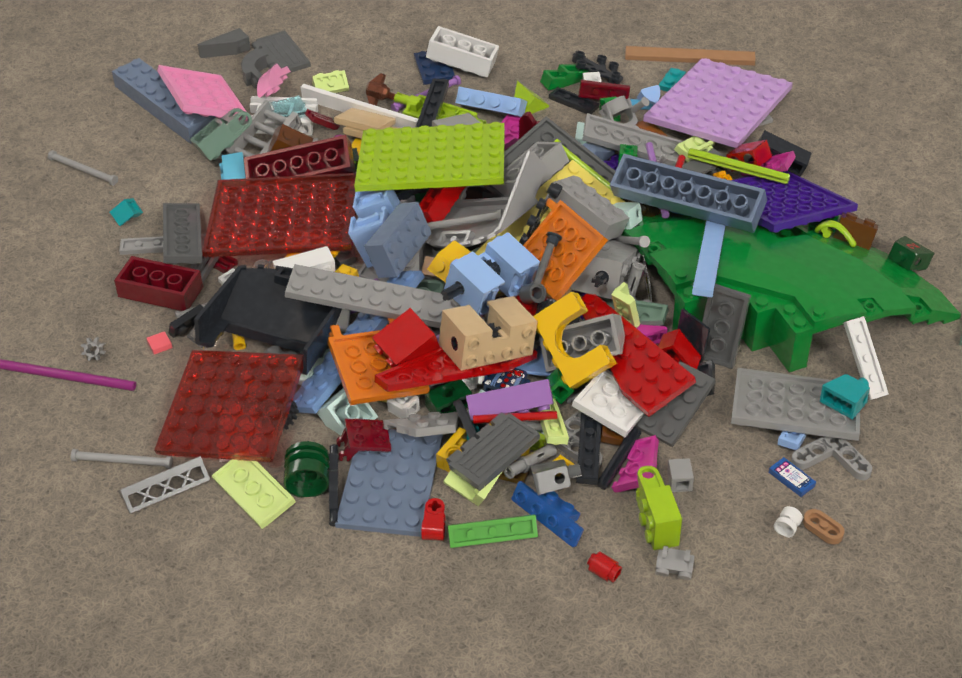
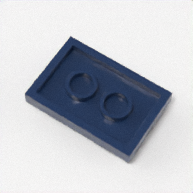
M427 51L414 53V59L423 85L431 84L433 78L451 80L455 76L452 67L426 58Z

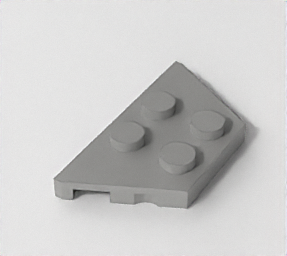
M430 412L425 416L411 414L407 418L383 420V428L386 430L397 428L398 433L414 437L456 433L459 414L458 412L444 414Z

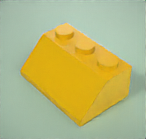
M454 240L436 255L427 270L446 283L451 262L471 253V251Z

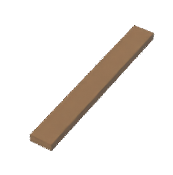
M626 46L625 60L698 63L701 59L706 58L717 63L755 66V52Z

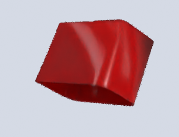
M767 140L741 144L726 154L727 158L744 162V155L750 154L754 158V163L751 164L761 166L772 158Z

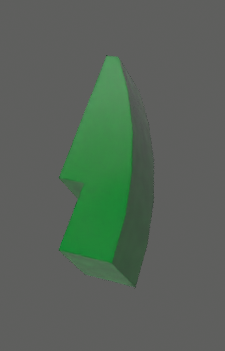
M559 64L558 70H544L540 82L547 90H555L557 87L564 88L579 83L583 80V73H587L588 70L578 69L575 67L576 64Z

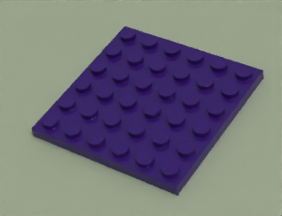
M782 171L790 175L787 184L757 176L731 180L765 189L767 203L758 225L767 228L770 232H779L783 229L807 225L810 222H820L822 219L835 218V216L842 215V212H854L858 208L857 203L789 171Z

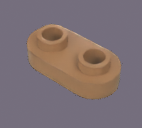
M811 509L805 513L803 525L817 537L833 545L839 544L843 540L844 528L841 524L817 509Z

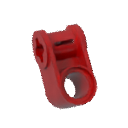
M431 498L425 504L421 528L422 540L444 541L445 505L439 498Z

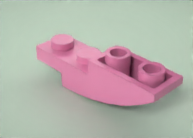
M276 64L265 72L258 81L257 96L259 98L264 95L268 97L280 90L279 86L288 78L287 74L291 72L286 66L281 69Z

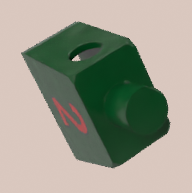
M904 236L894 242L888 258L907 270H926L935 253Z

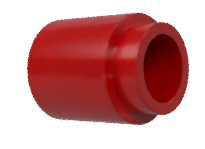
M601 551L597 554L593 553L587 562V565H589L588 570L606 582L609 580L614 583L622 571L619 562Z

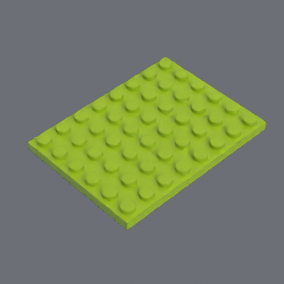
M492 122L490 124L474 123L472 125L456 124L453 126L438 125L434 127L421 126L396 129L388 127L377 130L373 128L363 130L354 185L355 192L504 184V123Z

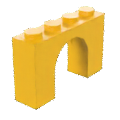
M570 292L533 316L537 320L536 331L544 339L542 341L544 347L552 354V362L557 369H560L562 381L569 388H578L617 364L608 346L599 345L578 358L571 357L565 351L562 344V334L565 327L588 311L579 293Z

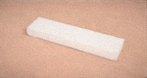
M860 317L844 322L843 324L860 377L867 379L869 382L868 400L888 395L889 393L865 318Z

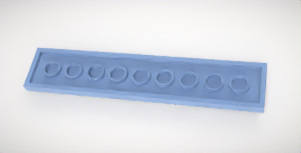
M402 271L398 277H389L387 282L416 288L425 276L422 271ZM360 312L357 319L347 327L344 335L382 330L388 324V318ZM331 351L326 353L323 363L314 368V374L302 383L301 388L291 396V399L297 404L299 413L316 414L341 383Z

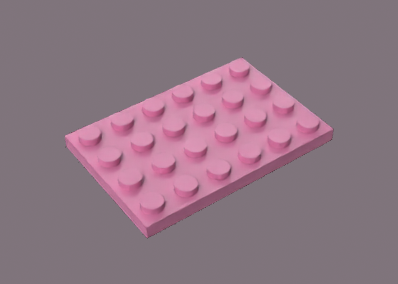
M158 65L157 72L184 113H197L204 117H209L210 115L220 119L234 108H240L247 112L221 75Z

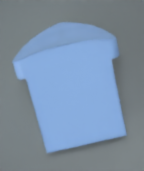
M655 85L642 89L637 99L641 100L642 97H646L651 104L655 105L660 98V86Z

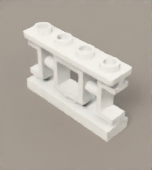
M251 97V113H255L258 107L265 100H268L273 112L277 114L290 115L292 111L298 113L302 122L298 131L305 135L313 134L314 123L305 115L307 109L318 112L316 98ZM268 117L263 124L276 129L283 123ZM261 130L256 132L258 134H267Z

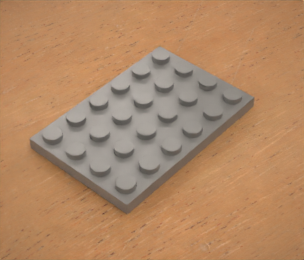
M737 368L731 424L859 441L860 412L854 419H850L819 402L822 385L831 380Z

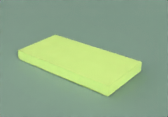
M245 449L211 475L261 529L268 526L296 503L295 499Z

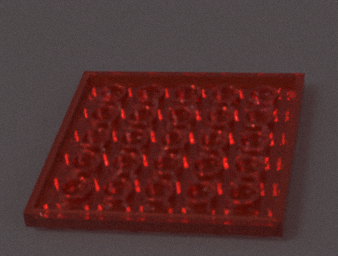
M192 350L155 446V453L166 456H201V458L273 462L303 370V355Z

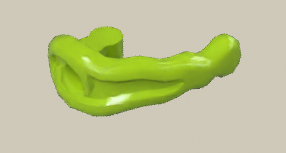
M824 221L814 230L816 233L822 231L823 237L828 238L833 234L832 229H830V227H833L845 236L851 247H855L857 244L850 232L837 221Z

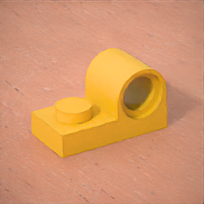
M459 427L456 433L437 452L436 462L438 468L450 472L449 463L446 459L457 449L461 451L460 447L468 441L465 429Z

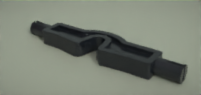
M336 444L329 446V525L333 527L335 523H338V445Z

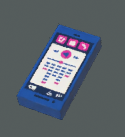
M784 457L769 468V473L800 497L816 485L815 480Z

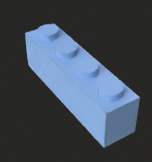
M464 87L458 88L455 102L463 106L518 117L525 113L527 101L521 98Z

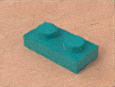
M670 68L659 83L660 90L668 92L686 74V71Z

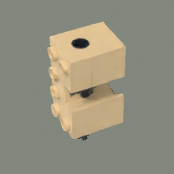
M514 296L487 301L489 307L487 324L470 305L442 310L439 345L460 370L530 356L533 354L537 320Z

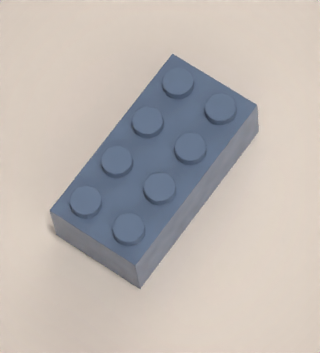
M418 202L399 203L365 244V250L378 278L398 277L432 234Z

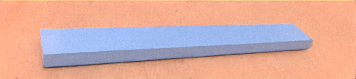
M706 221L692 295L713 297L725 225Z

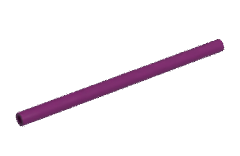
M0 359V369L129 391H134L137 386L136 381Z

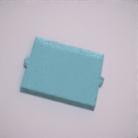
M300 95L271 102L273 111L286 118L292 111L300 116L304 115L307 110L305 102L302 101Z

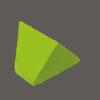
M517 81L514 97L527 101L525 113L530 111L533 114L549 107L540 96Z

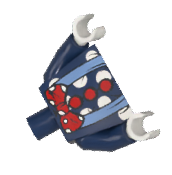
M518 368L470 379L478 381V384H484V391L486 392L531 383L527 379V372Z

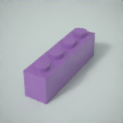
M549 379L466 396L471 421H473V415L500 414L501 412L504 414L514 412L525 413L530 412L529 409L533 408L543 411L550 409V405L554 404Z

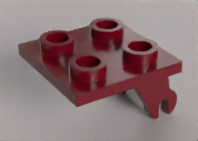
M345 419V429L342 435L336 439L338 447H340L341 442H344L345 447L339 453L340 461H343L344 456H347V462L350 461L358 451L391 452L388 430L383 428V420Z

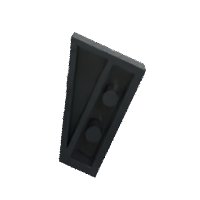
M764 130L758 141L767 140L772 156L794 151L796 158L787 171L801 177L808 166L812 153ZM752 155L749 156L748 162L754 161Z

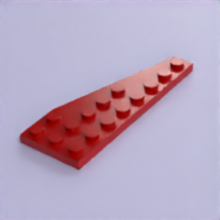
M587 293L581 297L588 310L582 314L584 321L609 314L620 315L596 294ZM621 316L625 332L623 353L613 356L617 364L612 366L610 370L621 393L645 415L650 417L695 384L696 378Z

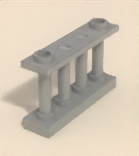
M265 100L252 116L251 125L234 140V144L230 148L226 149L227 154L242 152L243 157L255 155L243 149L248 142L263 148L259 154L266 153L272 138L266 143L253 137L258 130L273 136L275 129L263 124L268 117L298 131L302 125L298 113L292 111L286 118L273 112L269 101Z

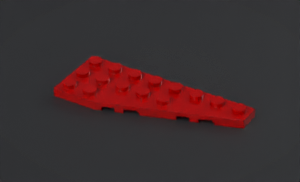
M440 347L376 374L374 382L387 392L502 373L536 359L537 351L533 349V354L530 356L460 370Z

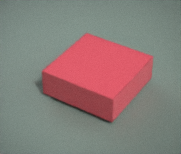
M165 331L146 338L154 355L172 348V343Z

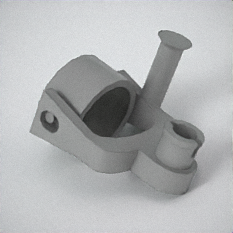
M620 96L604 104L598 112L603 118L613 121V118L626 113L629 121L625 124L639 128L636 126L638 119L635 112L644 106H649L650 102L648 98L642 97L640 102L632 106L630 98L626 99L625 96Z

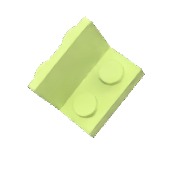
M451 470L443 483L479 506L490 492L500 474L481 491Z

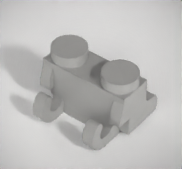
M663 546V550L658 551L655 574L667 577L669 573L678 574L679 579L691 580L695 555H690L691 550L686 549V551Z

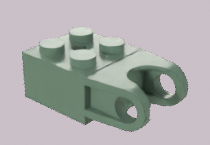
M234 108L222 118L213 119L194 135L190 141L204 157L210 161L212 159L215 160L221 155L222 150L230 148L234 144V140L251 125L252 117L248 112L240 108ZM246 116H247V117H248L247 123L244 124V125H242V124L245 122Z

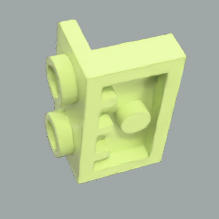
M335 70L331 73H319L312 76V84L316 88L332 93L349 91L345 70Z
M693 136L677 144L674 150L679 155H684L686 157L685 160L689 162L692 160L687 157L690 148L708 152L714 149L713 145L715 142L711 140L705 142L703 138Z
M623 282L611 294L616 312L637 328L640 325L636 301L629 293L628 284Z

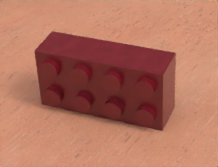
M135 256L130 257L114 280L117 294L120 298L180 311L189 309L203 288L200 270Z

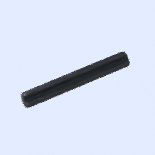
M634 426L624 438L599 477L597 486L602 490L609 486L631 451L635 441L640 437L641 430Z

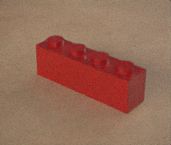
M466 186L430 188L419 204L427 223L444 220Z

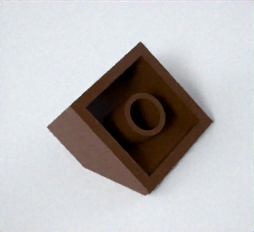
M281 124L275 129L267 152L311 143L314 138Z
M842 212L838 222L850 232L857 243L856 246L870 250L878 230L876 222L865 218V220L857 218L858 216L851 212ZM835 228L833 238L848 242L845 236Z

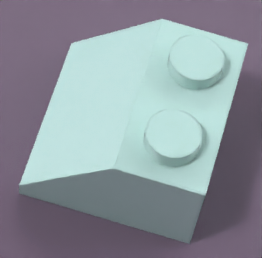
M344 388L324 403L317 412L324 424L339 435H342L345 429V419L375 420L378 417L369 403L350 405Z

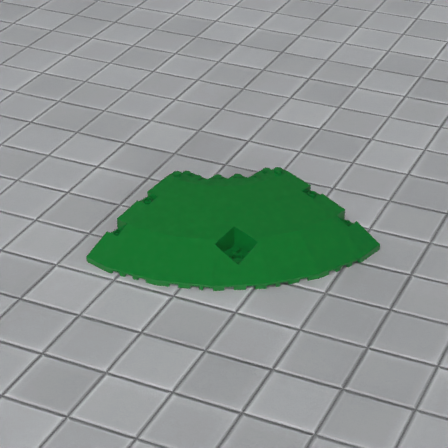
M669 211L668 218H663L662 214L654 217L642 216L640 223L632 229H624L621 236L649 237L650 244L648 247L634 246L642 257L644 256L648 265L654 264L658 268V273L675 295L672 330L674 331L678 328L681 309L683 308L701 322L703 321L708 297L692 295L707 220L674 214ZM811 222L807 225H799L792 229L780 230L779 232H770L767 228L757 225L754 233L725 226L715 284L751 295L741 339L744 340L752 352L770 347L788 372L807 367L812 335L814 333L843 325L844 322L864 317L866 323L887 316L904 315L912 324L925 321L929 325L939 321L946 324L959 320L961 317L960 312L944 294L912 270H907L888 258L889 254L872 246L870 250L859 246L851 247L848 242L833 238L834 229H832L833 234L825 238L822 231L819 233L814 231L819 224Z

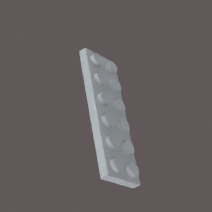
M589 113L585 117L583 141L617 151L620 149V144L638 146L637 157L648 160L646 143L651 142L656 157L660 158L662 154L667 156L663 164L676 165L679 154L674 149L677 144L683 141Z

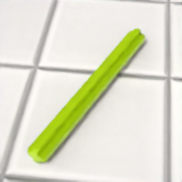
M690 148L687 157L693 160L787 184L790 179V175L784 172Z

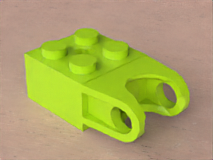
M643 466L637 473L639 488L636 490V501L640 510V524L646 528V541L651 543L653 550L663 549V546H668V548L679 546L682 517L670 485H664L657 468ZM651 472L654 477L645 478L642 474Z

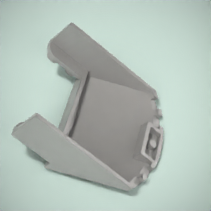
M528 150L510 197L464 200L467 195L466 190L468 186H466L444 220L497 212L498 209H503L504 213L501 221L495 219L430 230L432 234L425 242L431 246L445 248L455 240L462 246L469 247L501 233L538 203L535 197L547 166L532 150Z

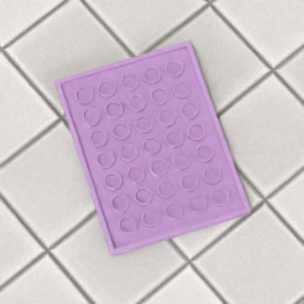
M701 59L644 114L643 121L737 148L792 89V82L773 78L770 75L758 74L755 71L743 70L740 67L728 66L725 63L713 62L710 59Z

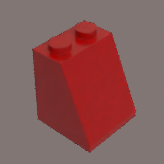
M411 308L372 337L375 343L373 348L380 356L383 354L387 358L385 361L390 368L440 348L435 334Z

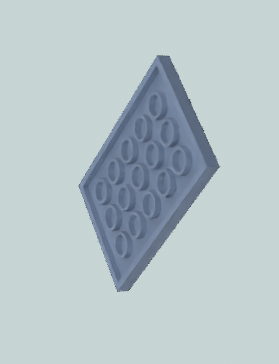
M388 429L392 448L391 452L358 451L353 456L338 510V523H335V527L421 537L425 504L431 496L437 468L436 454L441 449L443 434L414 437L398 433L396 429Z

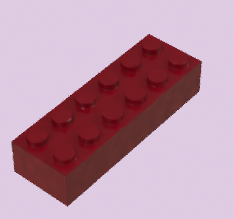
M347 135L244 157L247 190L253 197L346 178L355 173L352 144Z

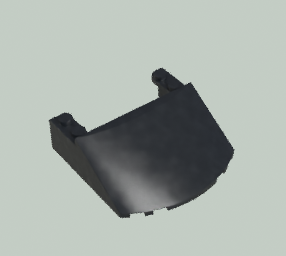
M258 264V268H246V265H240L195 317V344L211 348L215 346L216 341L224 334V331L300 352L301 354L294 362V370L299 374L307 375L318 358L323 359L328 346L329 332H332L330 326L336 325L342 308L286 298L285 291L293 268L276 266L275 269L264 268L262 264Z

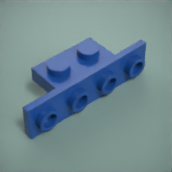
M518 481L511 497L512 501L530 515L535 514L536 519L571 547H576L584 531L581 526L575 523L581 513L574 509L572 504L562 500L555 491L537 495L525 483Z

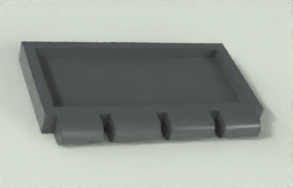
M285 30L258 38L252 43L254 49L259 48L266 55L269 69L278 64L281 69L287 66L291 71L290 73L311 67L308 58Z
M501 412L490 421L491 425L487 424L475 434L476 438L471 437L460 447L461 451L457 449L446 459L451 471L479 491L540 439V434L510 413L505 415Z

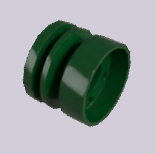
M311 441L297 442L291 445L286 450L284 456L283 484L285 489L290 494L301 498L316 497L323 494L329 486L328 450L323 445Z

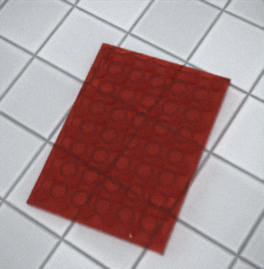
M356 173L218 180L202 250L203 257L304 253L328 246L330 251L352 250L353 241L348 231L351 217L354 216L356 218L357 215L353 208Z

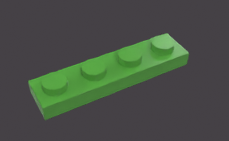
M535 514L447 525L450 548L538 537Z

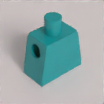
M844 374L822 385L819 402L850 419H854L868 401L869 382L863 377L857 380L848 374Z

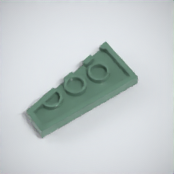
M598 296L615 310L612 299ZM635 300L641 325H664L669 311L668 305Z

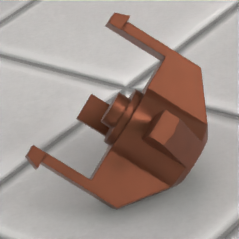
M380 73L367 84L366 95L369 104L377 106L378 100H384L385 98L394 100L395 94L389 92L390 88L384 84L385 74Z

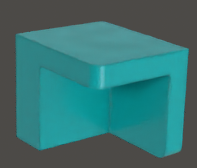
M134 198L124 199L110 211V214L119 226L143 213Z

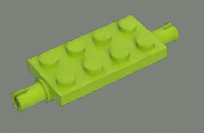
M397 92L394 96V102L406 105V109L402 114L419 119L426 96L420 94L418 96H408ZM443 102L438 119L470 113L481 124H487L486 120L478 118L476 112Z

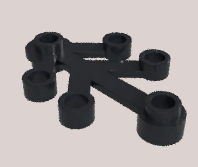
M577 50L573 54L572 62L576 63V68L588 70L587 73L599 72L600 77L608 78L607 81L612 84H620L623 81V76L620 72H617L619 67L617 62L611 61L608 68L611 72L606 69V56L598 55L596 60L598 64L586 58L583 51Z
M551 183L546 192L549 194L548 198L556 200L563 186L558 183ZM539 199L536 208L539 209L537 216H530L526 224L530 226L527 234L524 233L519 241L522 245L526 243L539 227L540 220L549 208L546 206L547 200Z

